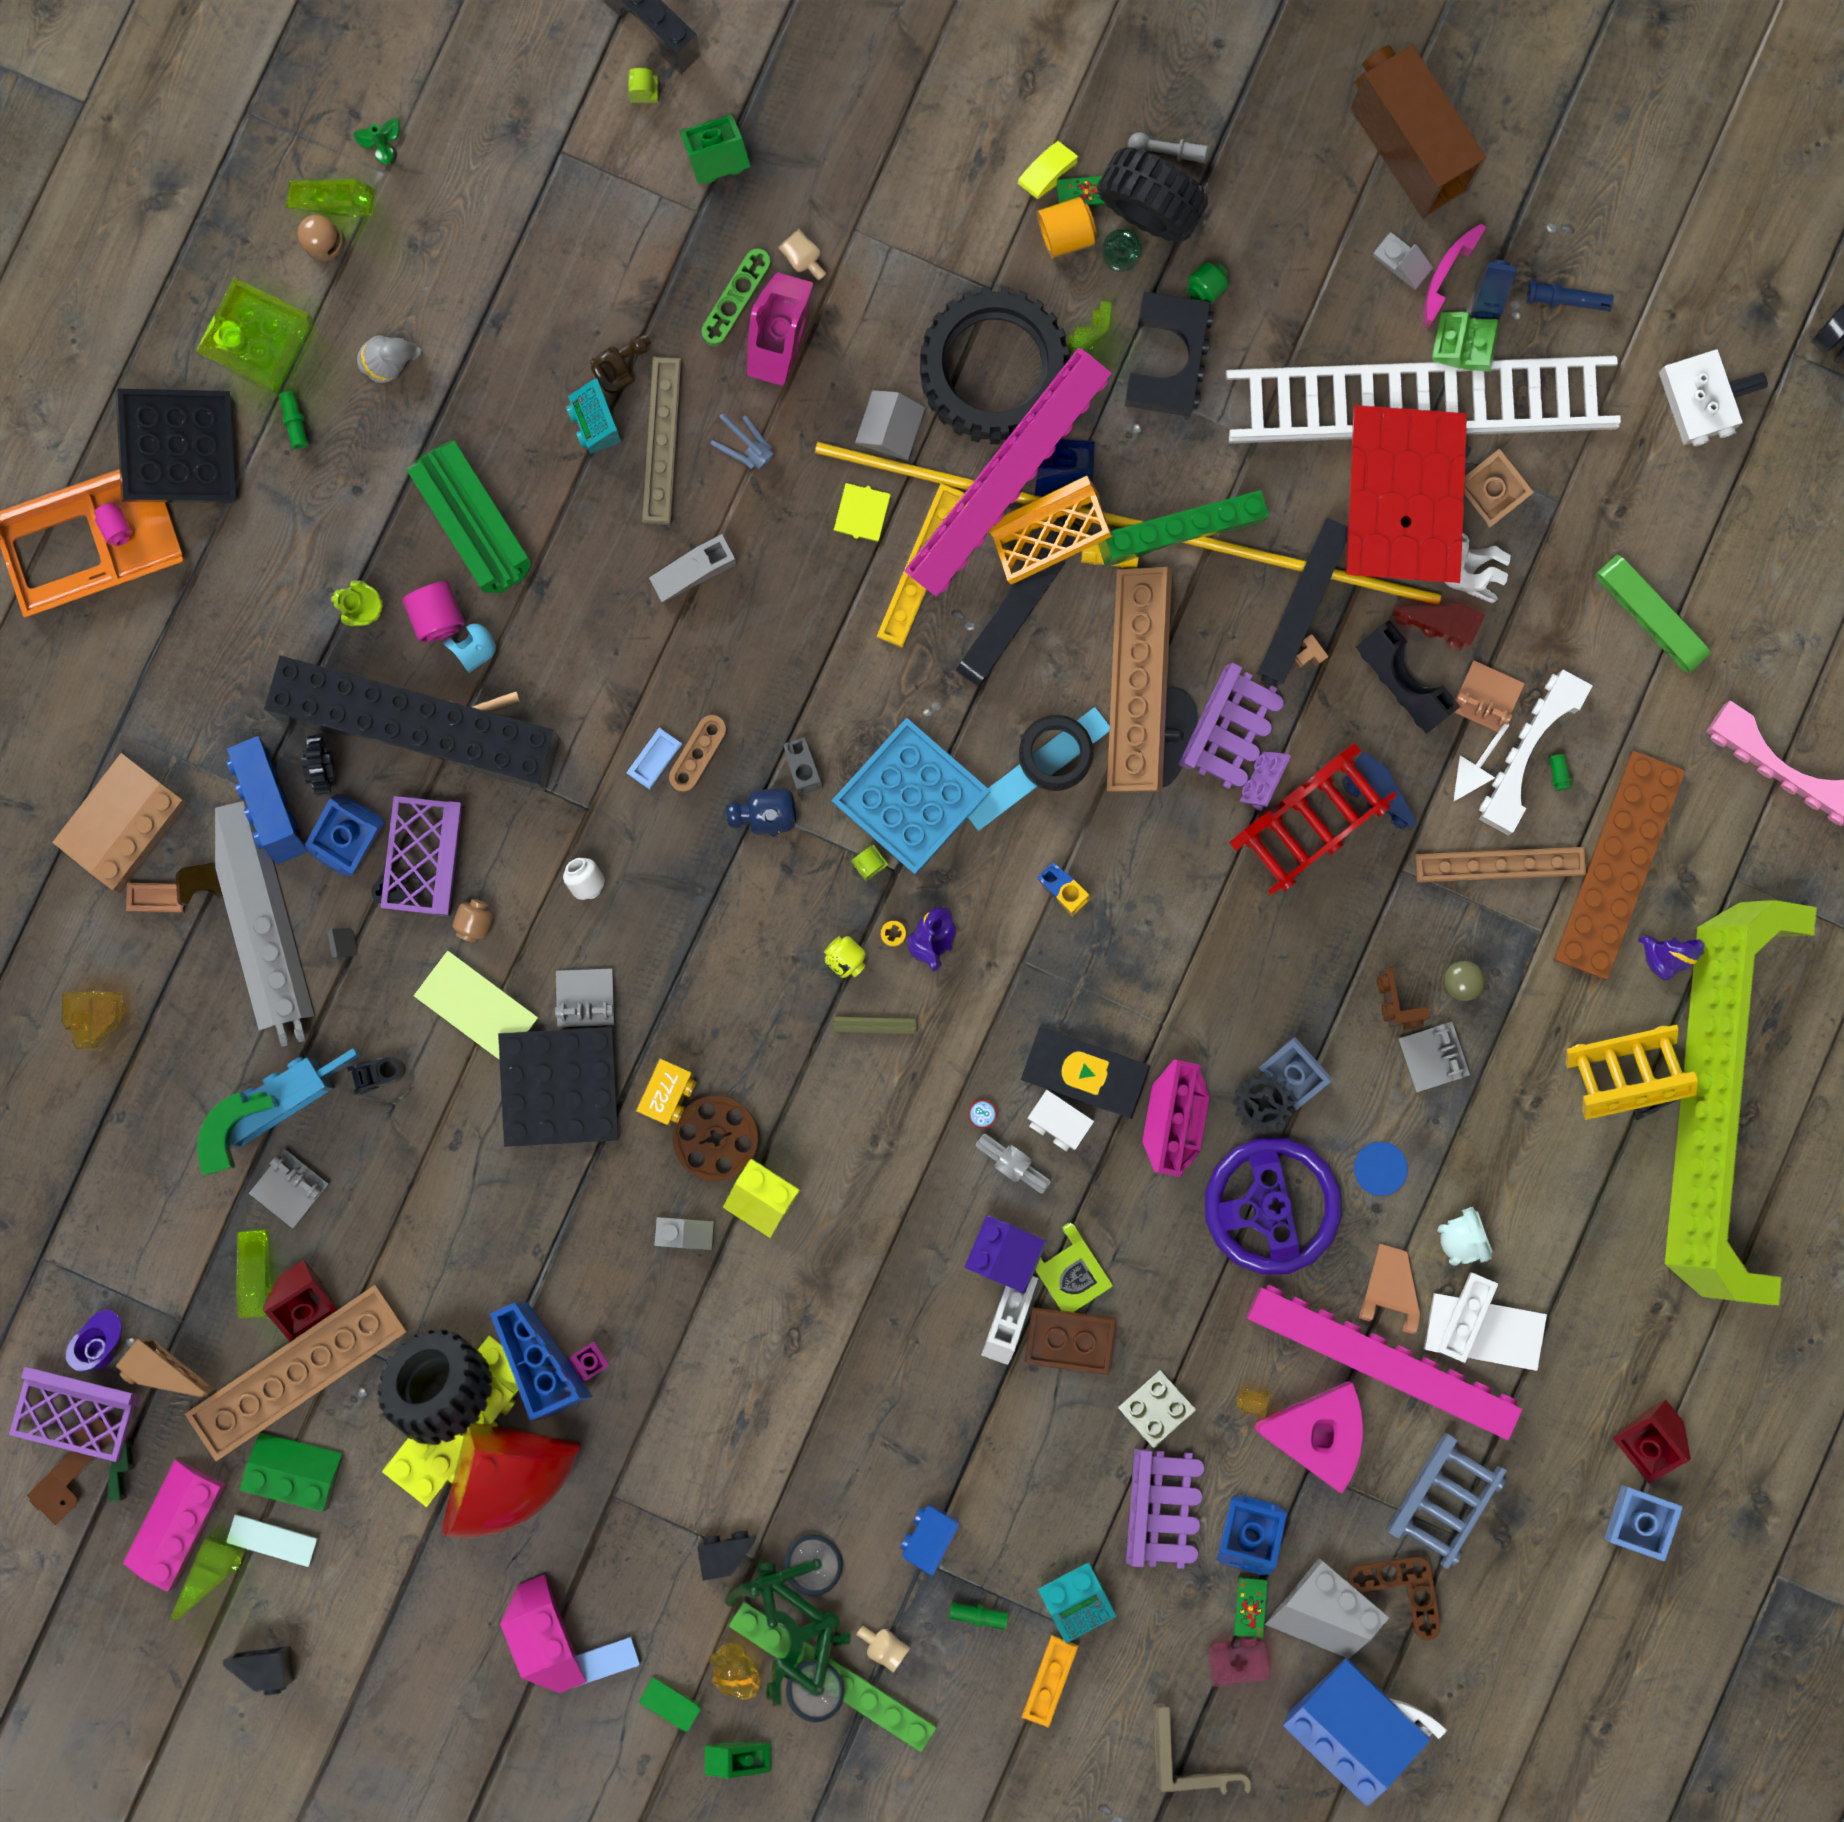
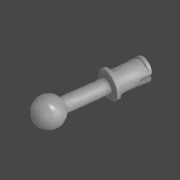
M1137 132L1128 141L1129 148L1177 155L1178 162L1184 159L1206 164L1209 149L1207 145L1191 144L1185 142L1184 139H1181L1179 144L1150 140L1146 134Z

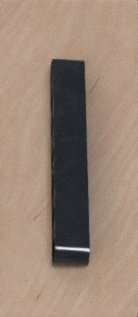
M1062 516L1056 525L1063 527L1068 516ZM1074 521L1070 530L1080 532L1082 525ZM1052 531L1045 542L1054 544L1059 532ZM1066 535L1061 546L1067 548L1073 545L1076 537ZM1041 547L1036 559L1042 560L1046 558L1051 549ZM1070 557L1015 583L958 665L957 673L978 687L983 683Z

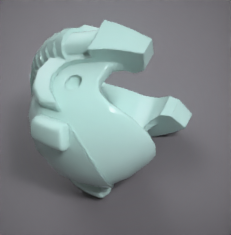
M1473 1207L1462 1210L1464 1215L1448 1221V1225H1439L1437 1231L1441 1233V1246L1450 1258L1449 1263L1456 1266L1461 1262L1467 1264L1479 1259L1482 1263L1492 1259L1491 1253L1493 1251L1481 1218Z

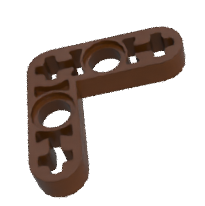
M1409 1556L1353 1566L1347 1574L1348 1583L1358 1592L1406 1585L1414 1632L1424 1640H1432L1438 1636L1440 1620L1431 1567L1426 1559L1420 1556ZM1414 1562L1424 1566V1570L1420 1571L1419 1577L1410 1572L1405 1573L1407 1579L1402 1580L1403 1572L1399 1564L1404 1563L1405 1569L1413 1568ZM1386 1566H1393L1397 1571L1396 1578L1391 1582H1386L1381 1577V1571ZM1371 1568H1376L1375 1576L1379 1584L1374 1585V1579L1364 1580L1363 1586L1353 1581V1578L1358 1576V1571H1362L1364 1575H1372ZM1419 1590H1426L1430 1595L1429 1602L1424 1606H1419L1414 1601L1415 1593ZM1432 1609L1433 1613H1427V1619L1430 1623H1434V1627L1430 1628L1429 1634H1426L1424 1630L1419 1629V1626L1424 1624L1423 1615H1416V1611L1425 1612Z

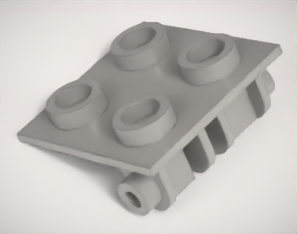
M612 969L556 971L557 1007H555V1016L557 1018V1027L614 1025Z
M1453 1022L1399 1038L1416 1093L1470 1075Z
M284 1149L279 1156L273 1158L270 1162L271 1166L249 1194L291 1228H294L329 1184Z

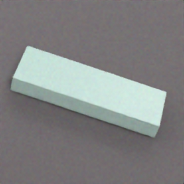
M236 1514L226 1543L309 1567L318 1538Z

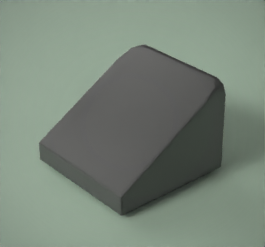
M352 929L328 930L327 935L333 958L339 960L357 955Z

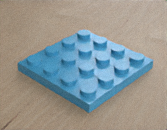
M906 718L833 798L832 803L916 876L991 791Z

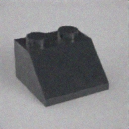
M290 1646L235 1652L223 1659V1666L253 1691H263L264 1695L280 1694L281 1690H285L286 1686L294 1681Z

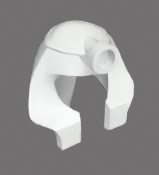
M1462 533L1460 583H1445L1453 589L1466 592L1477 598L1480 597V599H1484L1489 603H1494L1498 598L1486 586L1490 581L1505 585L1508 574L1495 567H1488L1480 574H1474V572L1480 565L1491 559L1508 566L1511 555L1502 551L1497 546L1469 549V538Z

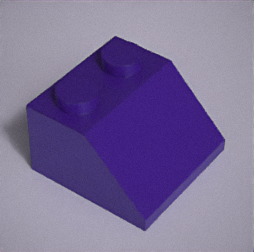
M987 1215L964 1268L1025 1294L1047 1241Z

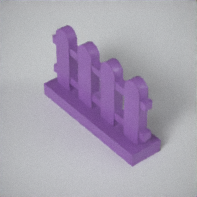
M1234 663L1225 665L1178 762L1179 766L1187 770L1197 766L1199 768L1197 773L1202 776L1208 772L1224 780L1222 786L1227 789L1231 785L1239 787L1247 782L1246 772L1240 769L1243 760L1248 762L1254 761L1260 754L1258 747L1252 744V740L1255 735L1263 737L1271 732L1270 722L1263 717L1267 710L1275 712L1283 707L1282 697L1275 694L1276 687L1269 686L1266 689L1250 680L1252 675L1247 672L1243 676L1239 675L1242 667ZM1232 691L1235 694L1232 700L1229 701L1227 699L1229 697L1230 692ZM1242 697L1260 706L1256 714L1238 705ZM1220 716L1223 719L1220 725L1217 726L1215 724L1217 722L1218 717ZM1230 722L1248 731L1244 739L1226 730ZM1209 741L1211 744L1208 750H1203L1206 742ZM1218 747L1236 755L1232 764L1214 755Z
M1134 1448L1126 1554L1127 1564L1135 1567H1144V1560H1147V1566L1156 1567V1561L1176 1562V1568L1184 1569L1185 1563H1193L1197 1559L1198 1552L1193 1546L1186 1545L1187 1534L1197 1533L1200 1529V1523L1196 1518L1188 1516L1189 1505L1195 1506L1201 1502L1202 1494L1198 1489L1190 1487L1191 1477L1202 1475L1204 1465L1200 1460L1192 1459V1453H1184V1458L1164 1457V1451H1156L1155 1456H1152V1451ZM1151 1474H1154L1153 1485H1150ZM1162 1475L1182 1476V1486H1162ZM1148 1503H1152L1151 1514L1148 1513ZM1160 1503L1180 1505L1179 1515L1160 1514ZM1146 1531L1150 1532L1149 1542H1146ZM1158 1532L1178 1533L1177 1544L1158 1543Z

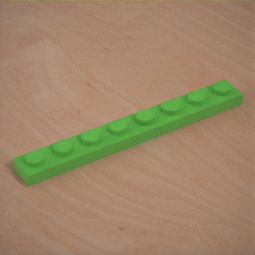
M744 1601L730 1622L729 1627L776 1658H784L790 1648V1638L786 1629L779 1624L775 1629L769 1628L766 1615ZM804 1641L801 1655L794 1667L805 1661L814 1660L816 1647ZM829 1656L828 1663L839 1672L844 1683L845 1695L843 1702L916 1750L922 1752L937 1727ZM807 1666L801 1670L809 1678L811 1677L812 1666ZM827 1670L824 1689L838 1698L837 1681L832 1673Z

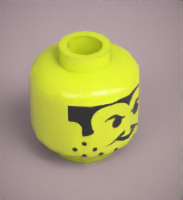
M838 936L824 951L826 954L825 963L841 978H846L850 974L856 977L866 966L863 963L866 952L849 936L844 938Z

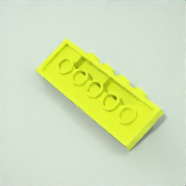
M488 1336L477 1351L482 1354L489 1364V1370L492 1372V1383L489 1385L492 1387L491 1396L487 1397L486 1400L488 1402L485 1412L481 1411L478 1416L480 1419L477 1423L497 1427L498 1424L495 1420L501 1413L506 1416L516 1403L513 1397L519 1389L502 1344L493 1337ZM458 1434L455 1436V1440L447 1443L442 1440L439 1445H423L408 1438L382 1472L420 1503L428 1507L447 1481L453 1483L464 1435L460 1436Z

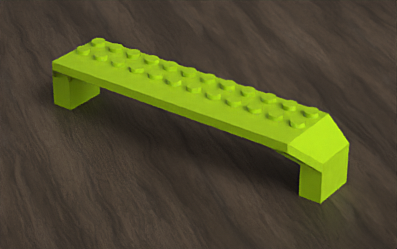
M1776 900L1740 902L1697 927L1696 939H1701L1705 943L1704 954L1700 956L1693 967L1683 1073L1695 1071L1698 1085L1696 1096L1680 1100L1665 1265L1702 1297L1779 1306L1782 1277L1748 1273L1727 1242L1754 957L1774 936H1814L1817 907Z

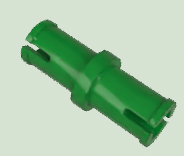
M283 392L278 397L284 415L282 422L283 426L287 427L291 449L299 450L309 446L303 425L305 418L300 413L296 392Z
M952 1601L948 1619L972 1623L973 1627L977 1628L982 1625L1005 1631L1008 1612L986 1609L981 1604L971 1606Z

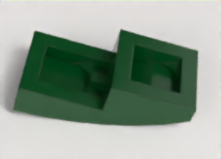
M132 1440L124 1441L119 1462L112 1461L108 1479V1502L126 1499L123 1471L134 1469Z

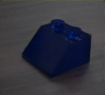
M1060 439L1055 445L1054 453L1048 459H1044L1038 467L1035 481V496L1044 497L1085 476H1088L1091 482H1093L1095 442Z

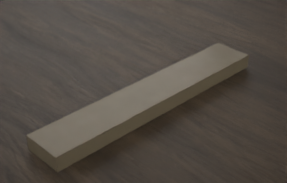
M653 357L642 517L644 524L671 525L682 362L680 358Z

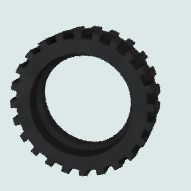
M990 286L981 287V293L973 295L971 290L963 293L962 299L955 302L954 299L946 304V309L942 313L938 312L933 318L932 326L927 328L920 352L921 387L923 394L927 396L930 409L937 412L939 421L944 426L947 423L952 426L955 434L959 436L962 433L971 436V441L978 443L980 439L990 440V444H998L999 440L1007 439L1070 359V349L1065 341L1066 334L1063 328L1060 329L1058 327L1057 317L1053 312L1048 314L1044 310V303L1037 299L1034 303L1027 299L1028 293L1020 290L1018 295L1009 293V287L1001 286L1000 291H990ZM1003 320L1016 324L1033 338L1040 351L1042 373L1038 386L1026 401L1010 410L990 412L977 409L965 402L956 393L950 382L947 369L950 349L954 341L965 329L978 322Z

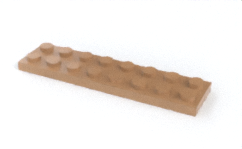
M1169 567L1117 570L1107 792L1110 793L1162 792L1172 569Z
M376 1284L185 1413V1416L217 1462L408 1331Z

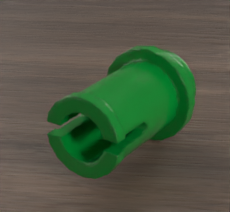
M1566 754L1549 757L1548 760L1550 761L1553 776L1551 785L1555 787V791L1572 788L1571 783L1574 781L1569 775Z

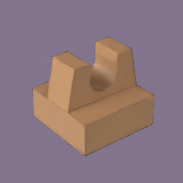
M1311 634L1302 641L1301 647L1303 651L1294 660L1300 668L1310 661L1317 667L1328 658V655Z

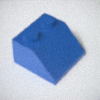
M928 1503L925 1509L919 1508L913 1520V1523L917 1524L912 1535L906 1534L900 1548L904 1550L902 1553L904 1559L933 1576L959 1526V1519Z

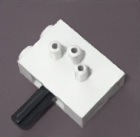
M1718 349L1666 365L1659 372L1683 445L1693 443L1694 447L1709 442V437L1718 434L1720 438L1735 434V429L1743 422L1734 398L1768 387V380L1764 373L1729 382Z

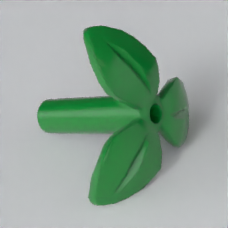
M397 118L390 119L381 128L377 124H372L369 129H360L353 132V137L365 149H370L377 145L378 148L375 153L377 161L383 165H389L394 160L395 151L386 142L397 140L400 133V122Z

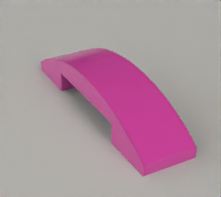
M1483 224L1464 234L1449 249L1436 269L1424 302L1423 326L1426 328L1430 327L1446 299L1436 293L1458 253L1469 258L1486 228Z

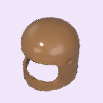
M314 214L308 216L298 227L297 237L299 244L316 260L327 261L333 259L344 248L345 240L343 233L331 219L324 215ZM338 230L340 236L339 246L334 253L328 254L327 252L336 242Z

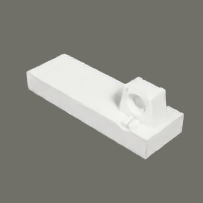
M1470 1272L1437 1351L1464 1363L1466 1362L1498 1283Z

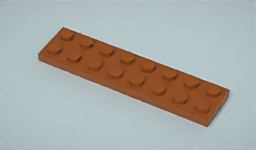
M1636 751L1630 753L1586 870V875L1583 878L1554 955V961L1600 979L1608 980L1686 772L1685 770Z

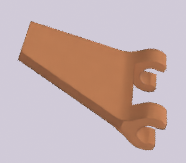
M1379 1244L1366 1295L1359 1313V1319L1370 1322L1373 1319L1375 1307L1379 1306L1406 1314L1402 1331L1414 1334L1418 1329L1420 1311L1408 1254L1406 1251Z

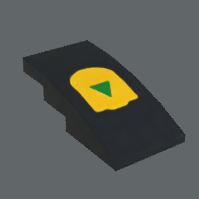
M1039 1027L1021 1080L1132 1119L1151 1066Z

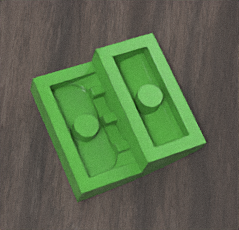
M1441 312L1432 356L1433 361L1460 369L1491 372L1500 327L1498 319H1470L1469 312Z

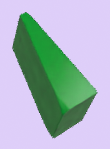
M652 1677L639 1700L640 1704L688 1733L702 1708V1704L655 1677Z

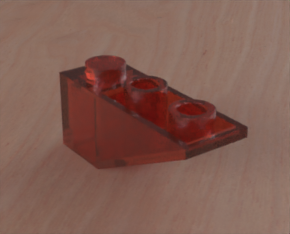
M1459 603L1396 606L1390 614L1396 617L1395 621L1406 627L1414 625L1421 629L1423 635L1436 639L1438 636L1447 641L1446 645L1459 651L1462 648L1467 650L1471 646L1485 616Z

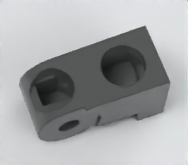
M805 737L784 743L787 761L798 795L823 788Z

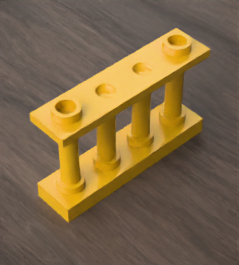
M1677 1025L1659 1026L1654 1030L1586 1045L1577 1044L1566 1050V1067H1579L1588 1095L1583 1096L1582 1104L1585 1120L1696 1096L1698 1079L1695 1071L1689 1073L1682 1072L1672 1046L1677 1044L1679 1031ZM1661 1048L1671 1077L1655 1079L1645 1051ZM1634 1054L1643 1083L1627 1085L1617 1057ZM1606 1060L1616 1089L1602 1092L1598 1089L1590 1063Z

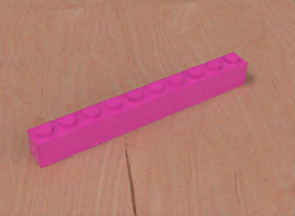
M1078 348L904 572L937 597L939 593L944 592L949 587L951 578L956 571L961 570L967 564L968 556L974 548L982 545L986 538L985 534L992 526L1000 522L1003 517V511L1009 504L1014 503L1018 499L1021 488L1027 481H1031L1036 476L1039 465L1044 459H1048L1054 453L1057 442L1071 431L1075 419L1089 408L1090 400L1093 396L1105 388L1111 372L1090 354Z
M1268 1285L1266 1289L1259 1287L1245 1317L1246 1319L1503 1439L1509 1440L1522 1411L1521 1408L1515 1406L1517 1400L1502 1393L1500 1398L1489 1394L1491 1388L1476 1381L1474 1386L1463 1382L1464 1375L1451 1369L1446 1374L1438 1370V1363L1425 1357L1420 1362L1412 1358L1413 1352L1397 1345L1396 1350L1385 1345L1387 1340L1376 1334L1371 1333L1370 1338L1360 1334L1361 1327L1348 1321L1343 1326L1335 1322V1315L1320 1309L1317 1314L1309 1310V1303L1294 1297L1292 1301L1282 1297L1283 1291Z

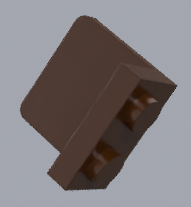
M1387 967L1380 971V977H1377L1376 981L1379 994H1384L1385 1005L1381 1006L1384 1022L1388 1021L1389 1027L1403 1025V1030L1424 1026V1021L1431 1018L1429 1007L1400 1011L1393 968Z

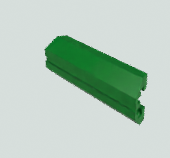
M451 440L439 445L413 462L406 469L483 593H503L512 585L524 580L532 563L455 441Z

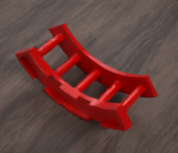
M1353 743L1314 774L1313 777L1229 842L1235 851L1243 845H1246L1248 848L1251 847L1278 880V883L1268 890L1270 895L1279 889L1284 893L1297 883L1294 877L1327 851L1330 855L1335 853L1344 845L1341 840L1372 815L1376 814L1379 818L1391 808L1389 802L1397 796L1396 793L1393 791L1382 800L1354 764L1356 762L1353 758L1362 752L1356 743ZM1339 769L1342 773L1346 772L1373 806L1362 817L1356 814L1332 784L1334 780L1331 776ZM1316 788L1320 791L1323 790L1351 824L1336 837L1330 833L1307 804L1309 800L1306 796ZM1291 808L1295 811L1298 810L1326 844L1311 857L1306 854L1282 824L1284 820L1281 816ZM1266 827L1277 834L1301 864L1288 875L1260 841L1261 836L1259 833Z

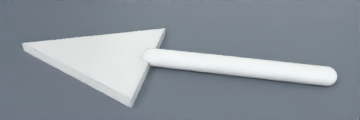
M1509 723L1508 725L1503 724L1476 765L1460 755L1454 801L1495 779V777L1482 770L1481 766L1509 727Z

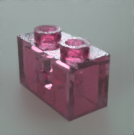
M1258 1638L1241 1639V1644L1230 1645L1229 1641L1212 1643L1213 1648L1206 1649L1210 1680L1213 1687L1270 1679L1266 1644L1263 1641L1258 1642ZM1237 1654L1242 1659H1245V1661L1240 1662V1667L1236 1668L1234 1663H1230V1661L1235 1660V1655Z

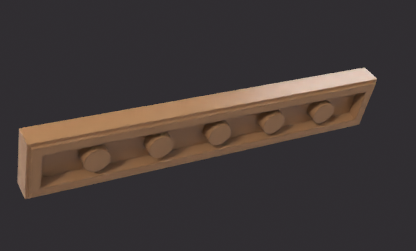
M1585 848L1416 854V883L1585 876Z

